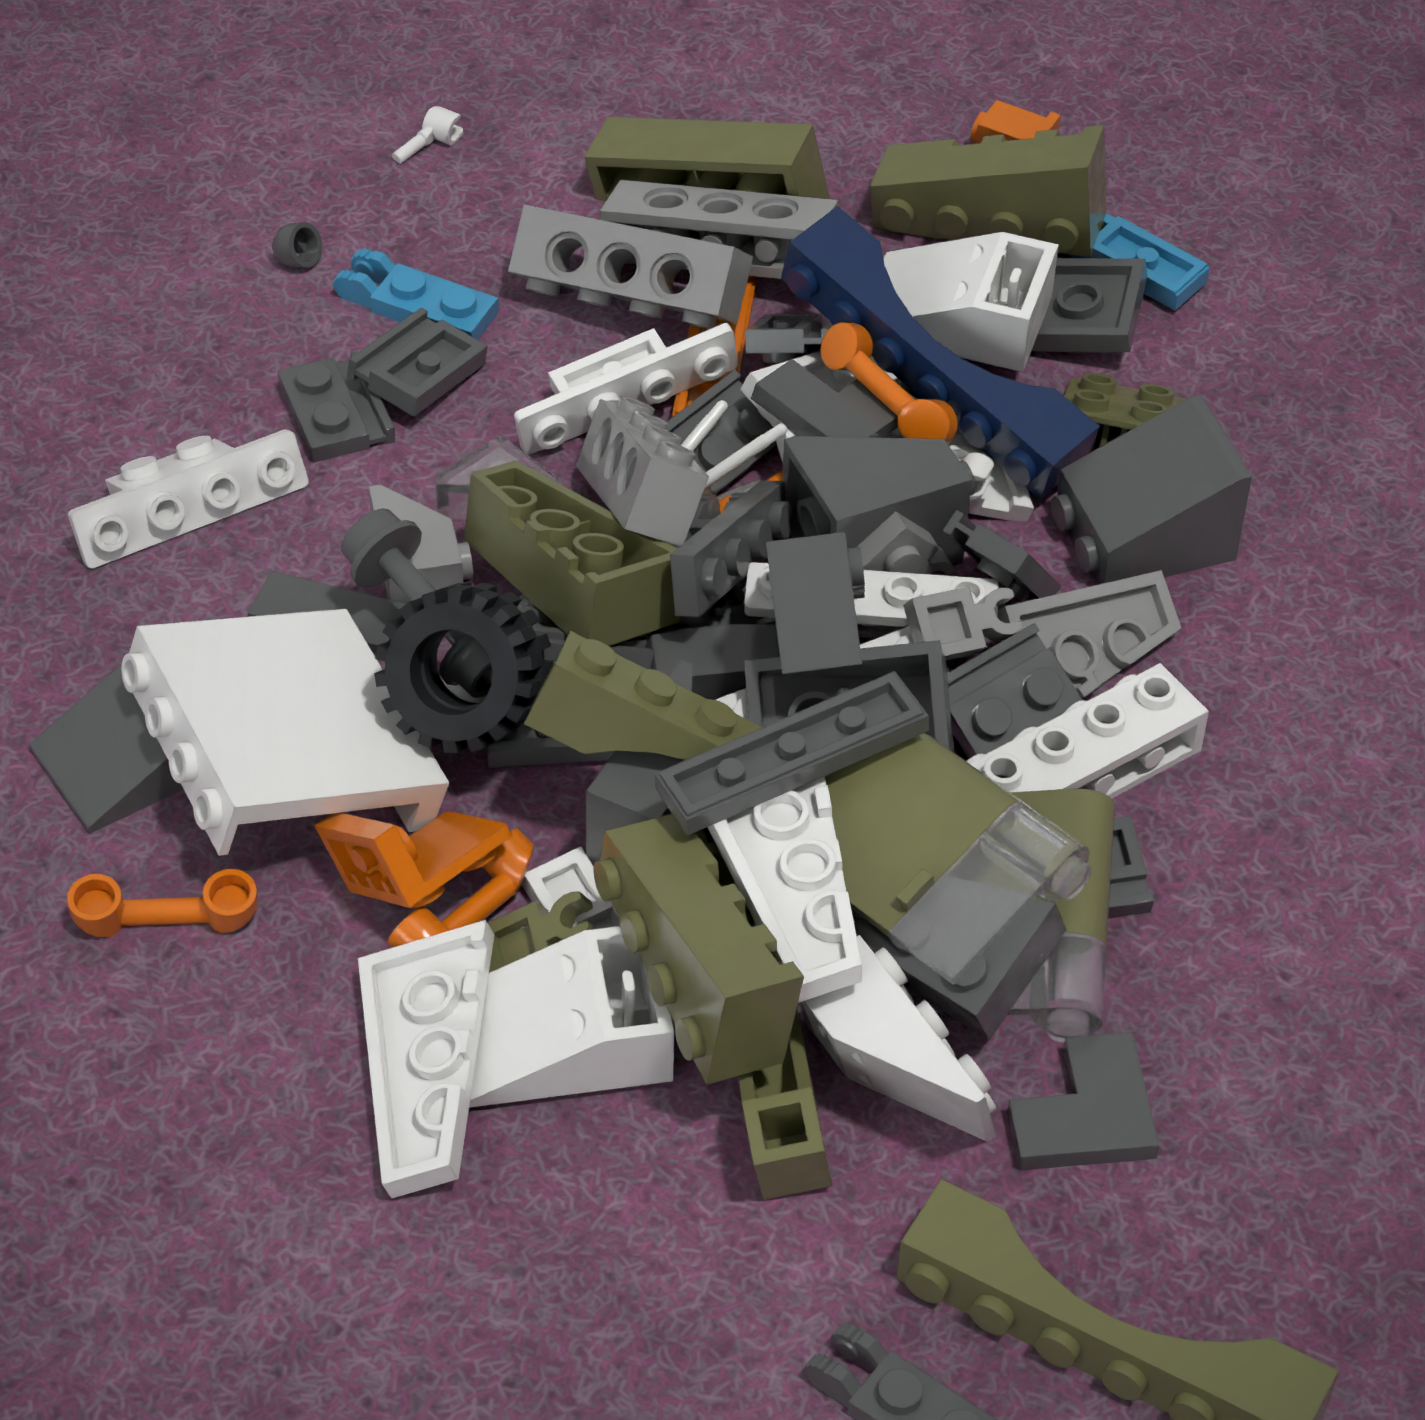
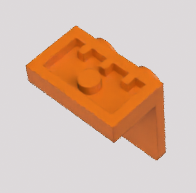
M451 811L442 813L410 836L399 826L344 813H332L314 825L348 890L358 895L407 908L422 907L436 900L443 894L446 882L462 871H472L490 862L497 854L495 848L512 837L506 823Z

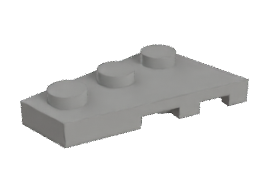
M1162 570L1004 606L997 613V618L1004 623L1022 621L1024 628L1033 623L1037 625L1040 630L1037 634L1046 649L1051 648L1081 698L1090 694L1105 681L1181 629Z

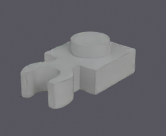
M896 511L857 546L861 548L863 570L930 574L940 570L947 575H951L955 571L952 563L942 548L938 547L931 534Z
M970 587L915 597L903 605L913 642L940 640L945 660L978 654L987 647L984 636L993 641H1004L1024 628L1022 621L1004 623L995 614V606L1005 604L1014 597L1013 590L1009 588L995 589L977 604H974Z

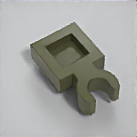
M579 891L569 892L561 896L554 903L550 912L537 901H533L489 922L488 924L494 933L489 973L579 932L596 929L588 921L573 927L575 919L580 914L593 909L592 901Z

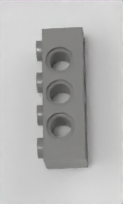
M620 180L601 208L600 220L732 246L753 256L749 276L781 279L789 242L837 207L838 200ZM632 257L625 263L637 264L636 258Z
M523 205L508 272L526 279L525 289L532 292L559 297L560 288L579 291L577 300L584 303L610 308L612 298L631 302L629 311L636 314L663 319L664 310L666 309L683 313L681 322L685 324L712 329L716 327L717 320L737 324L753 256L732 246ZM583 246L584 260L577 270L571 272L569 267L570 257L576 249ZM635 257L637 262L636 272L629 281L623 283L621 280V269L627 260ZM688 267L690 273L689 283L683 291L675 294L673 280L680 270Z
M621 397L619 404L600 399L576 467L624 529L681 546L686 540L709 476L694 460L695 453L680 445L681 437L666 429L668 423L653 416L655 411L653 407L628 397Z

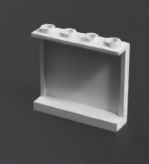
M347 609L137 626L130 652L122 660L121 673L124 686L128 692L134 694L145 715L148 732L152 737H156L169 760V768L173 779L177 783H181L193 806L197 825L207 832L219 856L228 855L239 824L394 806L408 832H415L437 817L449 781L430 749L418 744L420 732L416 730L405 735L396 726L403 718L397 710L386 713L381 701L390 697L387 686L376 687L374 673L381 671L382 668Z

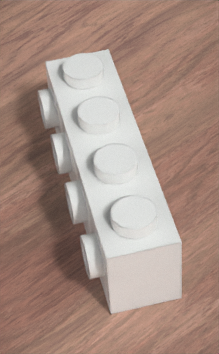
M1159 663L1138 675L1131 674L1124 677L1106 692L1088 701H1078L1071 705L1062 715L1039 727L1026 728L1012 741L987 754H977L966 762L1009 792L1090 789L1099 791L1112 799L1201 751L1209 711Z

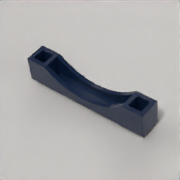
M835 207L789 242L781 279L787 283L790 290L800 299L807 300L827 317L832 325L846 322L863 326L872 338L873 350L871 356L877 365L904 382L906 386L916 393L919 399H935L949 404L956 414L957 429L964 439L972 446L983 450L1004 468L1006 474L1015 483L1025 486L1036 497L1042 499L1059 484L1060 470L1090 453L1100 426L1056 389L1023 384L994 375L963 360L936 341L912 317L897 295L884 264L880 241L840 207Z

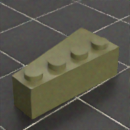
M607 117L584 156L595 197L597 200L605 202L620 180L830 199L813 124Z
M1104 125L1084 127L1082 134L1060 136L1059 130L1056 129L1036 131L1034 138L1006 141L1004 134L983 136L981 143L959 145L955 139L888 145L870 185L873 228L899 234L947 240H958L1005 232L1058 244V253L1091 257L1094 244L1106 215Z
M517 460L471 473L464 541L468 542L477 553L567 635L572 631L586 639H595L610 646L637 636L645 637L650 635L652 631L679 623L680 616H675L670 559V554L677 549L676 547L665 541L624 529L612 512Z
M673 814L605 831L600 861L595 862L593 868L596 888L600 897L605 902H612L619 915L621 933L627 949L631 953L638 952L645 965L648 985L654 1001L658 1006L665 1005L675 1023L676 1040L684 1058L688 1061L694 1060L706 1085L782 1064L789 1042L804 975L793 961L784 964L777 962L771 952L777 951L776 938L765 924L754 927L750 926L745 912V897L734 883L720 886L718 862L696 832L687 836Z

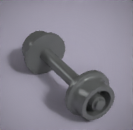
M381 508L363 516L346 533L341 543V552L351 564L350 576L359 587L369 588L391 578L411 601L421 598L423 594L436 590L409 561L416 553L422 537V532L413 521H401L389 509ZM457 630L448 631L444 637L452 646L440 663L439 675L447 685H460L473 698L487 696L492 683V665L486 650L471 635Z

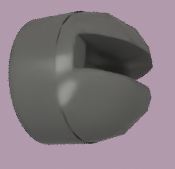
M290 223L279 229L277 236L273 238L272 250L275 258L282 265L294 269L308 268L314 266L319 261L322 254V240L318 230L311 223Z

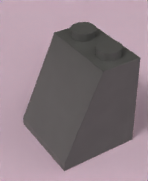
M1202 395L1189 397L1060 470L1057 496H1053L1051 500L1052 516L1057 528L1060 531L1067 530L1075 544V555L1080 569L1083 573L1091 572L1098 585L1162 570L1165 578L1236 560L1252 476Z
M793 436L784 439L782 481H784L785 501L790 502L793 509V527L789 536L790 539L845 532L847 548H854L896 511L928 531L938 547L942 548L953 566L963 563L964 550L943 529L956 510L968 518L970 496L975 493V481L967 462L958 460L945 439Z

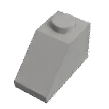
M383 485L369 486L371 512L381 508L389 509L401 521H413L422 532L421 543L409 561L436 590L457 583H463V580L473 579V564L468 542L457 543L451 518ZM391 578L384 581L389 600L406 604L411 601Z

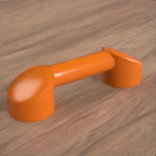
M840 322L828 329L822 339L820 348L824 364L829 369L849 371L898 416V427L904 438L945 439L947 444L953 439L957 430V417L953 408L941 400H915L870 359L873 350L872 338L863 326L856 323Z
M518 828L511 830L512 837L496 847V856L482 866L493 879L442 921L426 906L418 907L394 929L387 940V944L393 948L485 920L518 892L531 861L534 849L533 843Z
M225 869L213 874L204 885L203 897L122 899L120 887L114 879L103 874H89L79 878L72 884L67 894V903L71 918L75 924L85 933L96 937H111L118 933L123 926L209 923L214 930L220 933H228L242 928L251 920L258 906L256 884L252 877L237 869Z

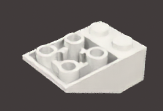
M998 232L886 252L884 264L897 295L912 317L936 341L961 358L1016 371H1024L1052 298L1058 244Z
M620 926L584 930L489 973L469 1108L673 1081L674 1029L671 1016L665 1005L658 1006L654 1001L648 985L647 969L638 952L631 953L627 949Z
M860 935L857 936L862 963V982L800 1002L799 1005L808 1028L848 1079L988 1142L995 1138L996 1134L990 1114L997 1108L987 1093L991 1089V1085L983 1072L968 1054H965L958 1060L955 1058L954 1051L945 1039L949 1035L946 1026L927 1001L924 1000L917 1006L914 1005L911 995L903 985L908 980L891 954L884 947L874 953Z

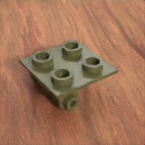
M1086 373L1082 375V378L1072 376L1064 394V397L1098 425L1104 424L1100 447L1109 443L1112 426L1121 427V436L1127 433L1129 429L1136 428L1187 399L1174 396L1172 389L1161 385L1144 384L1139 389L1116 385L1117 381L1114 378L1098 373ZM1096 435V438H1095V440H1094V443H1093V446H1092V448H1091L1090 453L1095 450L1097 435Z

